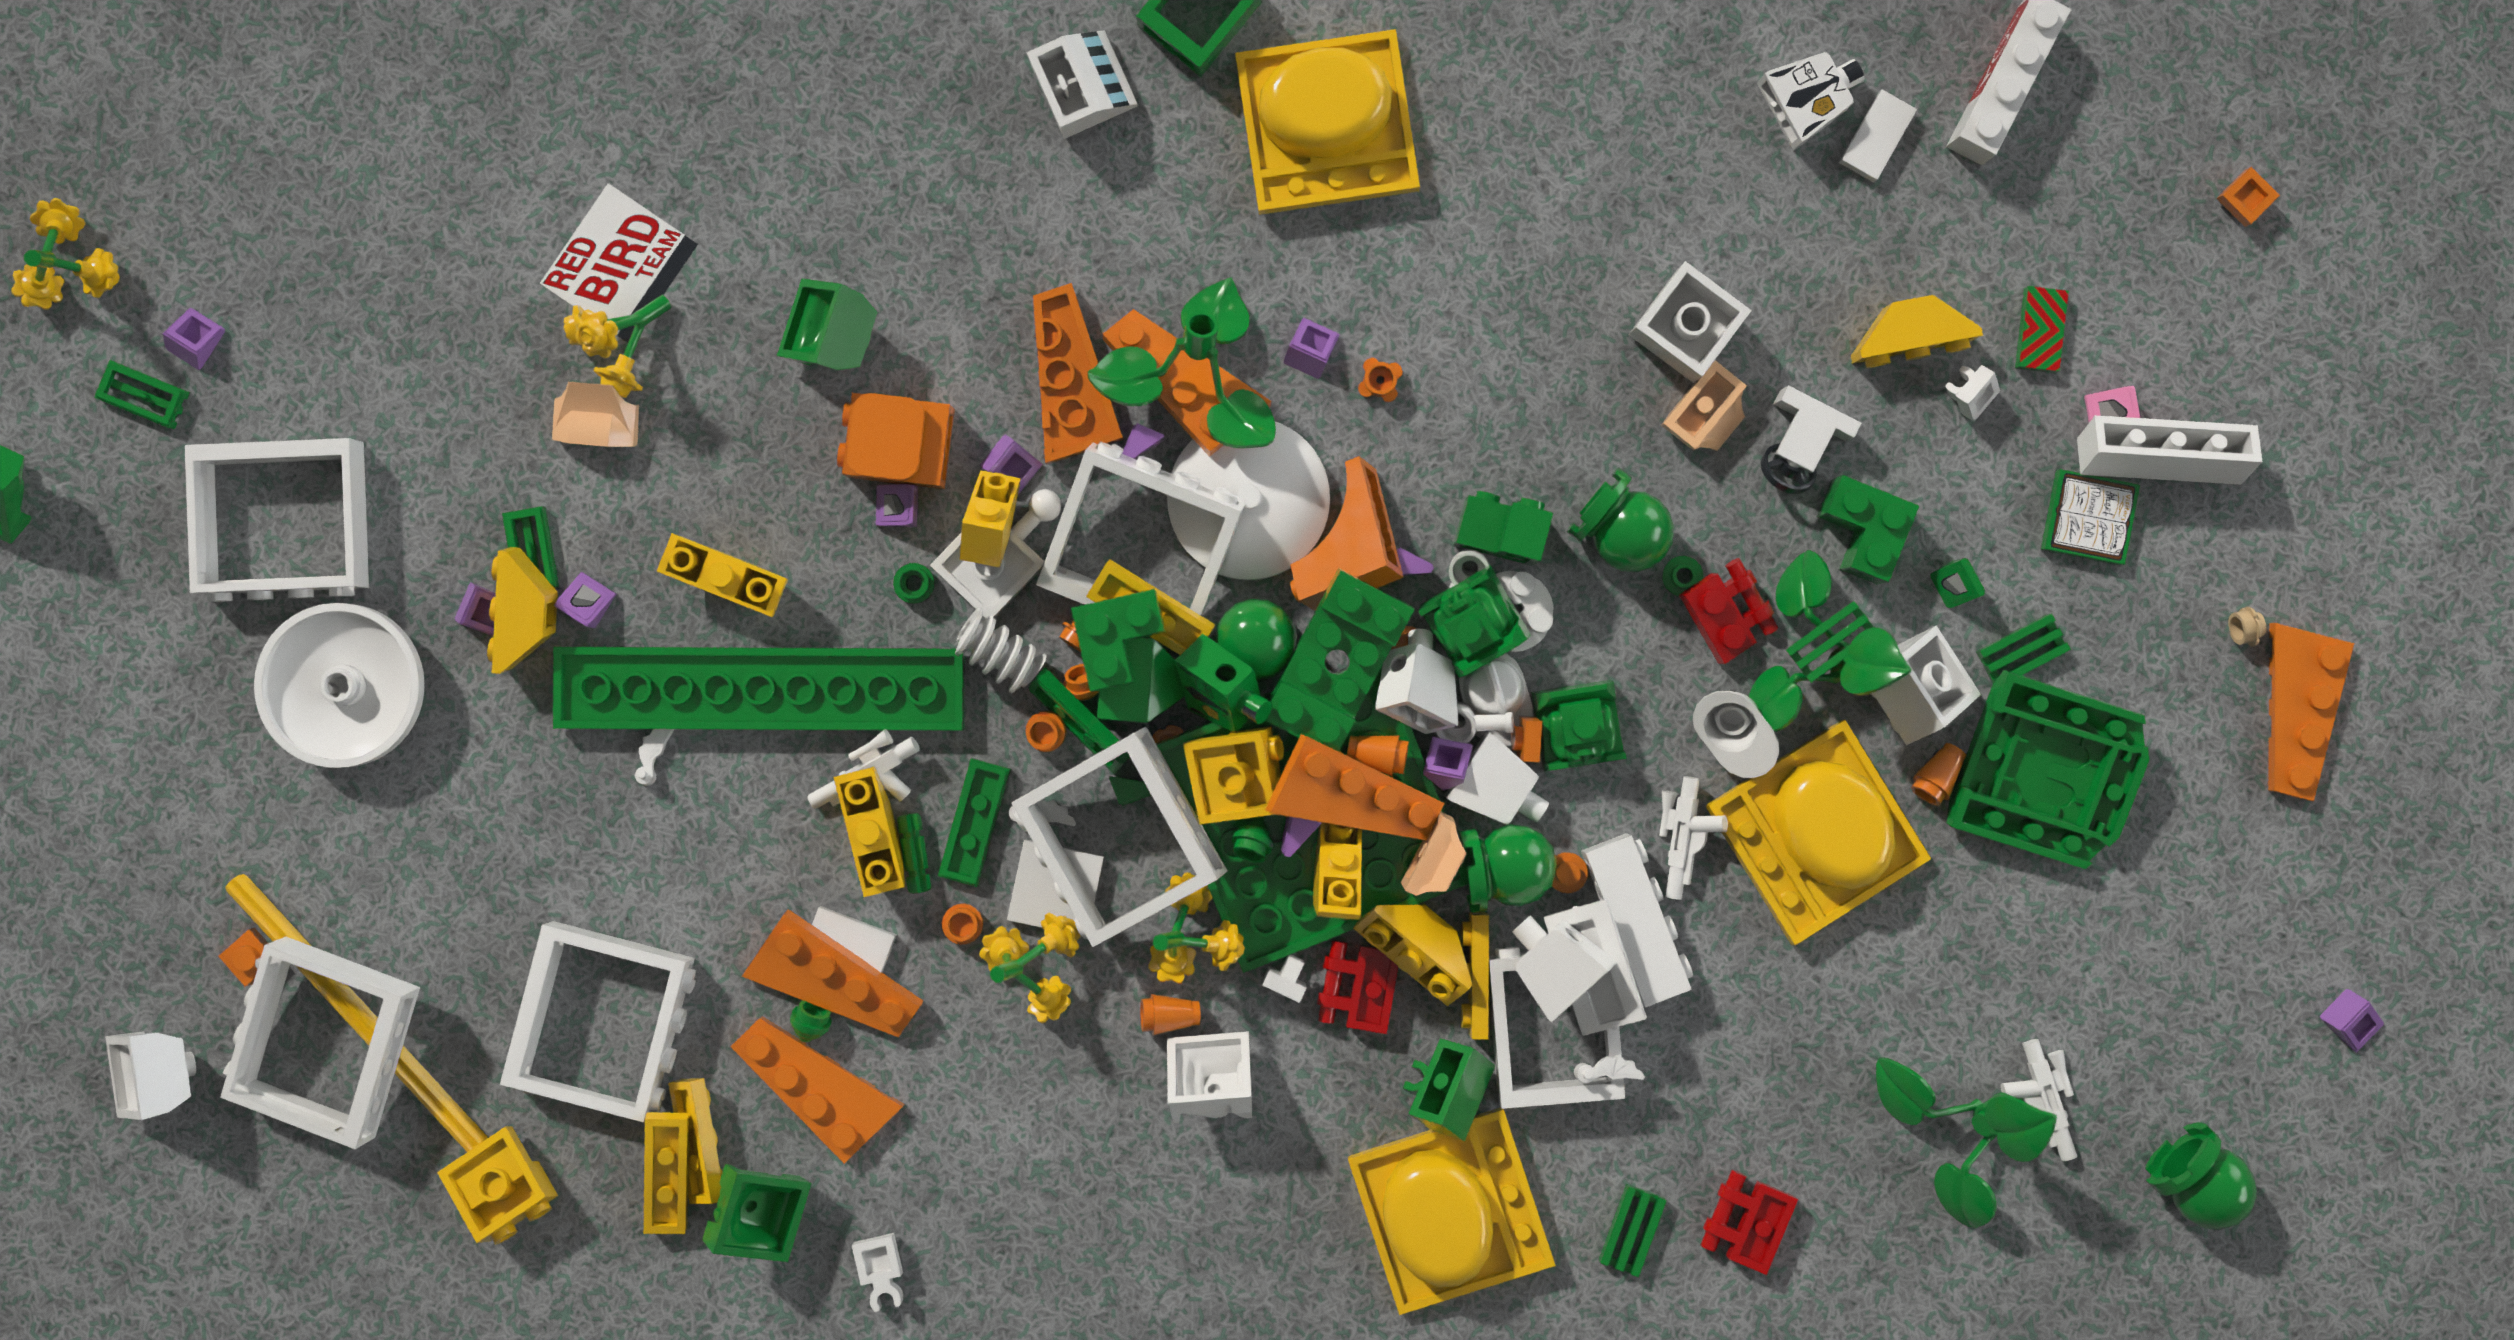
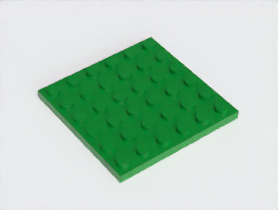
M1381 667L1355 716L1356 721L1339 752L1347 756L1351 735L1358 737L1400 736L1399 740L1409 741L1405 769L1403 774L1393 772V776L1390 777L1439 800L1433 782L1423 775L1425 762L1412 728L1376 710V700L1382 673ZM1249 719L1239 730L1271 726L1273 736L1279 735L1281 737L1284 756L1278 762L1282 775L1299 738L1267 721L1257 724ZM1208 722L1156 743L1197 817L1183 743L1188 740L1228 735L1232 732L1213 722ZM1275 814L1202 824L1227 869V872L1219 879L1208 884V888L1221 920H1228L1231 924L1237 925L1238 933L1244 937V953L1238 959L1243 973L1351 931L1359 921L1355 919L1322 917L1316 914L1313 905L1318 828L1291 857L1284 856L1280 847L1287 816ZM1258 818L1265 821V827L1270 831L1271 839L1273 840L1272 852L1266 855L1265 860L1260 863L1250 862L1235 855L1232 842L1233 834L1240 826ZM1362 829L1360 919L1377 905H1417L1469 884L1464 862L1462 861L1447 891L1425 892L1415 896L1405 891L1401 881L1423 840Z

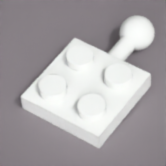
M1048 489L1039 490L1031 496L1029 511L1011 529L1009 542L1000 568L959 560L961 533L930 566L975 609L981 608L983 611L982 616L985 618L988 616L995 618L1043 568L1045 561L1023 540L1041 521H1052L1059 515L1061 511L1059 496Z

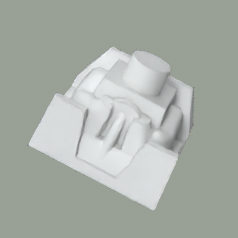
M144 1031L105 1036L117 1118L137 1120L151 1118L172 1111L191 1097L188 1077L196 1074V1062L192 1052H185L183 1039L160 1033L145 1034Z
M1249 1031L1167 1038L1168 1106L1174 1124L1180 1123L1181 1114L1218 1118L1226 1116L1228 1113H1234L1243 1118H1252Z

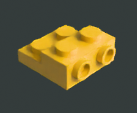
M1271 726L1233 731L1228 735L1188 740L1183 743L1199 824L1275 815L1267 812L1265 808L1281 777L1278 760L1283 759L1284 747L1281 737L1279 735L1273 736Z
M505 1126L437 1172L476 1243L493 1240L496 1245L506 1241L518 1232L515 1227L517 1223L526 1217L529 1221L542 1217L552 1209L549 1202L558 1196L540 1162L531 1160L512 1126Z

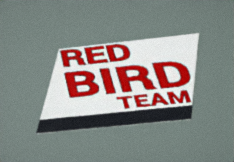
M608 183L540 284L572 306L578 305L584 310L589 309L595 313L604 311L608 319L632 315L660 295L665 294L698 244ZM635 326L619 330L617 336L628 343Z

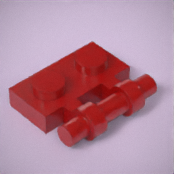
M1740 558L1734 559L1725 565L1732 577L1727 582L1723 583L1718 573H1710L1679 594L1718 664L1728 663L1757 643L1750 631V628L1755 624L1759 625L1764 635H1770L1779 628L1772 616L1775 611L1769 601L1762 599L1755 586L1757 579L1751 570H1746ZM1738 593H1741L1749 608L1742 614L1732 599Z
M1332 940L1330 954L1325 955L1323 968L1327 969L1323 991L1318 993L1317 1005H1320L1318 1021L1334 1024L1336 1009L1348 1011L1347 1028L1387 1034L1398 965L1379 949L1364 945L1359 947L1357 961L1346 959L1348 943ZM1343 973L1354 974L1351 997L1339 995Z
M1731 1170L1726 1184L1721 1183L1717 1192L1720 1199L1712 1218L1707 1217L1703 1229L1706 1232L1700 1246L1715 1252L1720 1239L1731 1242L1726 1254L1729 1260L1767 1275L1796 1207L1798 1198L1758 1180L1752 1194L1749 1195L1741 1191L1747 1176L1738 1171ZM1735 1204L1745 1208L1737 1229L1727 1225Z

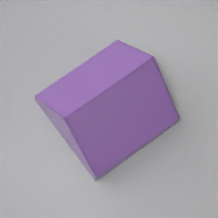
M1432 737L1423 775L1443 791L1464 783L1473 745Z

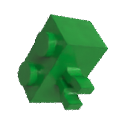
M1440 1038L1429 1066L1418 1060H1414L1412 1068L1422 1073L1424 1078L1416 1084L1408 1081L1404 1083L1403 1089L1410 1094L1416 1095L1408 1114L1432 1131L1465 1141L1496 1065L1474 1048Z

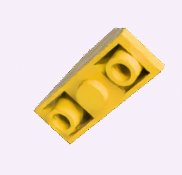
M1935 295L1893 302L1882 309L1852 353V364L1865 362L1866 368H1873L1890 364L1891 356L1905 354L1906 361L1931 356L1930 349L1944 346L1946 353L1971 348L1970 341L1983 336L1982 327Z
M671 533L657 568L659 573L770 617L774 616L788 581L787 578L673 533Z
M518 547L499 550L498 556L494 558L491 574L492 579L496 581V596L491 600L489 616L490 620L494 621V635L488 643L487 657L492 662L493 674H501L513 669L556 633L557 608L554 604L558 599V592L521 548Z
M871 767L834 777L863 896L868 897L905 887L901 842L891 803L876 768Z
M1321 822L1319 825L1313 890V905L1317 916L1360 920L1362 829Z
M1377 905L1355 924L1354 930L1446 1006H1449L1471 988L1472 981L1457 930L1428 906Z

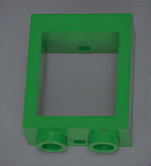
M1148 0L1136 15L1138 27L1201 78L1259 7L1262 0H1241L1203 48L1159 14L1169 0Z

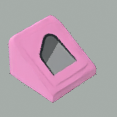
M2134 386L2084 396L2089 422L2095 415L2140 418Z

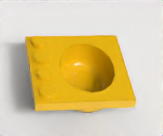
M1396 29L1235 53L1259 215L1419 192L1420 182Z
M1846 720L1839 721L1778 759L1775 766L1767 774L1756 778H1748L1705 805L1711 816L1727 817L1728 829L1726 832H1722L1791 945L1799 944L1931 860V857Z
M1501 1107L1475 1115L1465 1141L1428 1130L1348 1156V1162L1399 1315L1556 1266L1505 1111Z

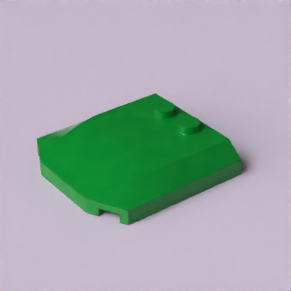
M2003 670L1991 687L1967 751V757L1963 762L1949 799L1947 824L1962 831L2087 869L2092 864L2090 860L2106 845L2110 847L2120 838L2148 766L2149 750L2145 746L2143 724L2146 725L2145 716L2123 707Z

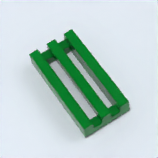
M109 360L94 398L175 430L178 423L175 421L178 414L181 415L184 408L181 405L184 399H188L190 392ZM116 372L172 394L171 401L114 379ZM110 386L165 408L167 411L164 416L110 395L108 391Z
M540 506L502 513L508 548H520L515 520L521 519L527 557L540 571L531 517H535L545 578L554 588L559 587L546 507Z
M1853 601L1791 645L1786 651L1809 682L1813 683L1841 663L1845 656H1849L1850 645L1814 671L1808 666L1811 662L1860 627L1866 630L1874 626L1861 611L1857 603ZM1853 614L1856 617L1855 621L1802 658L1798 653L1849 615Z
M2046 614L1976 651L1993 684L1999 677L1998 669L2053 641L2055 647L2009 671L2023 675L2071 650L2068 643H2065L2062 639L2063 633L2060 628L2056 627L2054 623L2056 620L2053 614ZM2043 627L2046 628L2047 634L1993 662L1989 655Z
M1626 1184L1598 1259L1599 1262L1606 1266H1613L1622 1272H1629L1631 1275L1639 1278L1667 1200L1659 1195ZM1636 1196L1640 1199L1618 1258L1612 1257L1632 1199ZM1652 1202L1654 1204L1631 1264L1627 1262L1648 1203Z

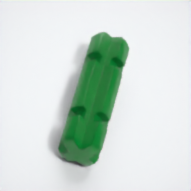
M918 813L901 815L898 817L897 822L899 833H903V838L900 839L904 869L909 872V877H906L907 890L912 894L924 893L931 889L930 874L925 872V869L929 867L924 836H920L919 831L923 830L921 816Z

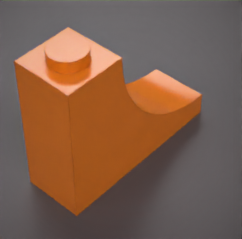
M1360 456L1345 462L1347 474L1346 494L1341 512L1333 528L1313 551L1302 559L1290 564L1293 574V580H1291L1290 585L1295 599L1316 611L1338 568L1374 588L1403 578L1377 470Z

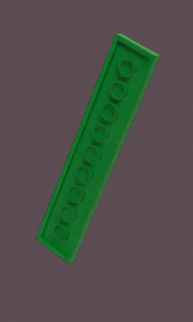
M553 647V729L964 730L965 652L957 656L955 654L956 649Z

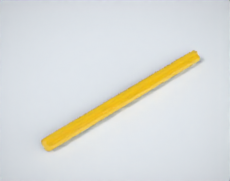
M238 875L226 885V892L272 941L289 937L310 945L247 875ZM296 966L370 1046L378 1017L346 984ZM403 1045L394 1074L466 1152L488 1138L487 1135Z

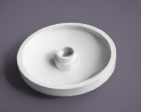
M1275 422L1276 434L1274 441L1266 447L1240 449L1224 445L1209 457L1192 439L1181 452L1173 467L1171 474L1176 475L1178 471L1191 474L1200 479L1199 485L1214 491L1216 487L1228 489L1229 493L1239 496V501L1246 503L1218 575L1237 580H1260L1279 575L1291 569L1290 564L1308 555L1324 531L1330 508V488L1324 466L1310 444L1298 433L1281 423ZM1167 495L1169 517L1178 540L1189 555L1206 568L1225 518Z
M329 603L305 609L290 617L275 630L259 656L254 677V693L257 709L265 728L283 749L296 758L313 765L342 768L359 766L375 761L391 752L405 739L419 716L423 703L425 683L418 652L413 642L399 625L384 614L371 608L346 603Z

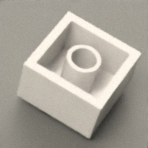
M1685 261L1676 270L1631 330L1629 336L1694 383L1705 374L1752 310Z
M1937 625L1898 645L1902 656L1911 667L1912 672L1894 684L1871 693L1890 719L1893 729L1899 733L1906 745L1945 728L1981 695Z

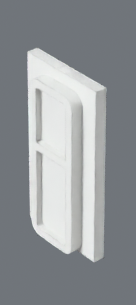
M1608 898L1583 906H1574L1572 909L1545 916L1544 921L1548 933L1563 920L1616 962L1600 980L1572 1004L1582 1036L1608 1029H1616L1619 1026L1645 1020L1647 1016Z

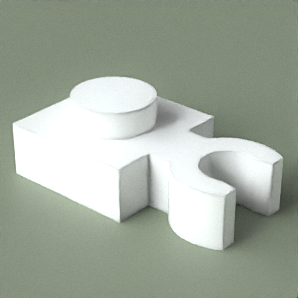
M894 1233L854 1242L852 1250L860 1285L873 1283L874 1290L870 1296L872 1310L874 1312L880 1311L882 1307L880 1294L889 1293L893 1297L895 1307H899L903 1301V1292L900 1286L893 1282L892 1278L900 1277L903 1274Z

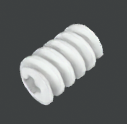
M978 608L961 628L956 639L958 645L955 654L959 656L968 649L972 651L968 663L971 666L980 659L985 660L982 670L984 675L994 668L998 669L995 682L1000 684L1008 677L1012 679L1008 690L1012 694L1020 687L1027 686L1035 678L1044 665L1047 655L1043 653L1035 657L1036 648L1032 644H1028L1021 649L1023 642L1021 636L1014 635L1008 639L1010 630L1005 625L994 630L996 619L988 616L981 621L983 611L981 608Z

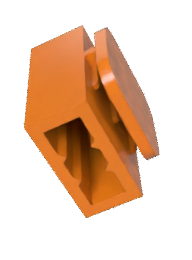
M852 393L851 403L845 402L843 408L842 425L848 428L846 443H840L838 448L837 465L838 467H843L842 474L848 478L896 484H915L921 487L945 489L955 409L950 404L918 401L908 397L876 393Z

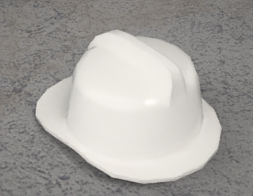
M1505 653L1468 675L1459 678L1463 702L1472 709L1475 715L1506 714V712H1513L1514 726H1519V716L1533 717L1532 703L1523 672L1518 663ZM1476 731L1475 735L1481 738L1485 731ZM1488 731L1496 736L1504 745H1511L1512 733Z
M1716 691L1704 696L1697 703L1693 713L1694 728L1702 741L1726 770L1742 778H1756L1767 774L1775 766L1779 756V741L1773 729L1751 698L1739 692Z

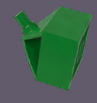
M1139 638L1126 641L1125 644L1134 683L1099 690L1097 719L1152 722L1185 697L1175 659L1155 639Z

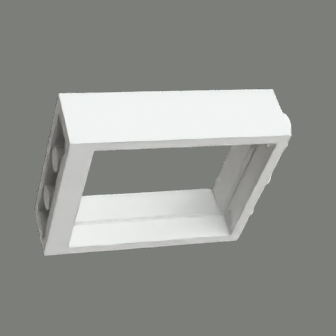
M1520 947L1495 949V955L1489 956V1001L1494 1062L1496 1065L1497 1098L1500 1107L1505 1109L1625 1099L1624 1078L1612 1080L1609 1077H1601L1589 1083H1583L1577 1079L1512 1085L1503 972L1516 971L1514 964L1526 953H1520ZM1619 1027L1604 1030L1606 1056L1613 1058L1616 1055H1620L1622 1057Z

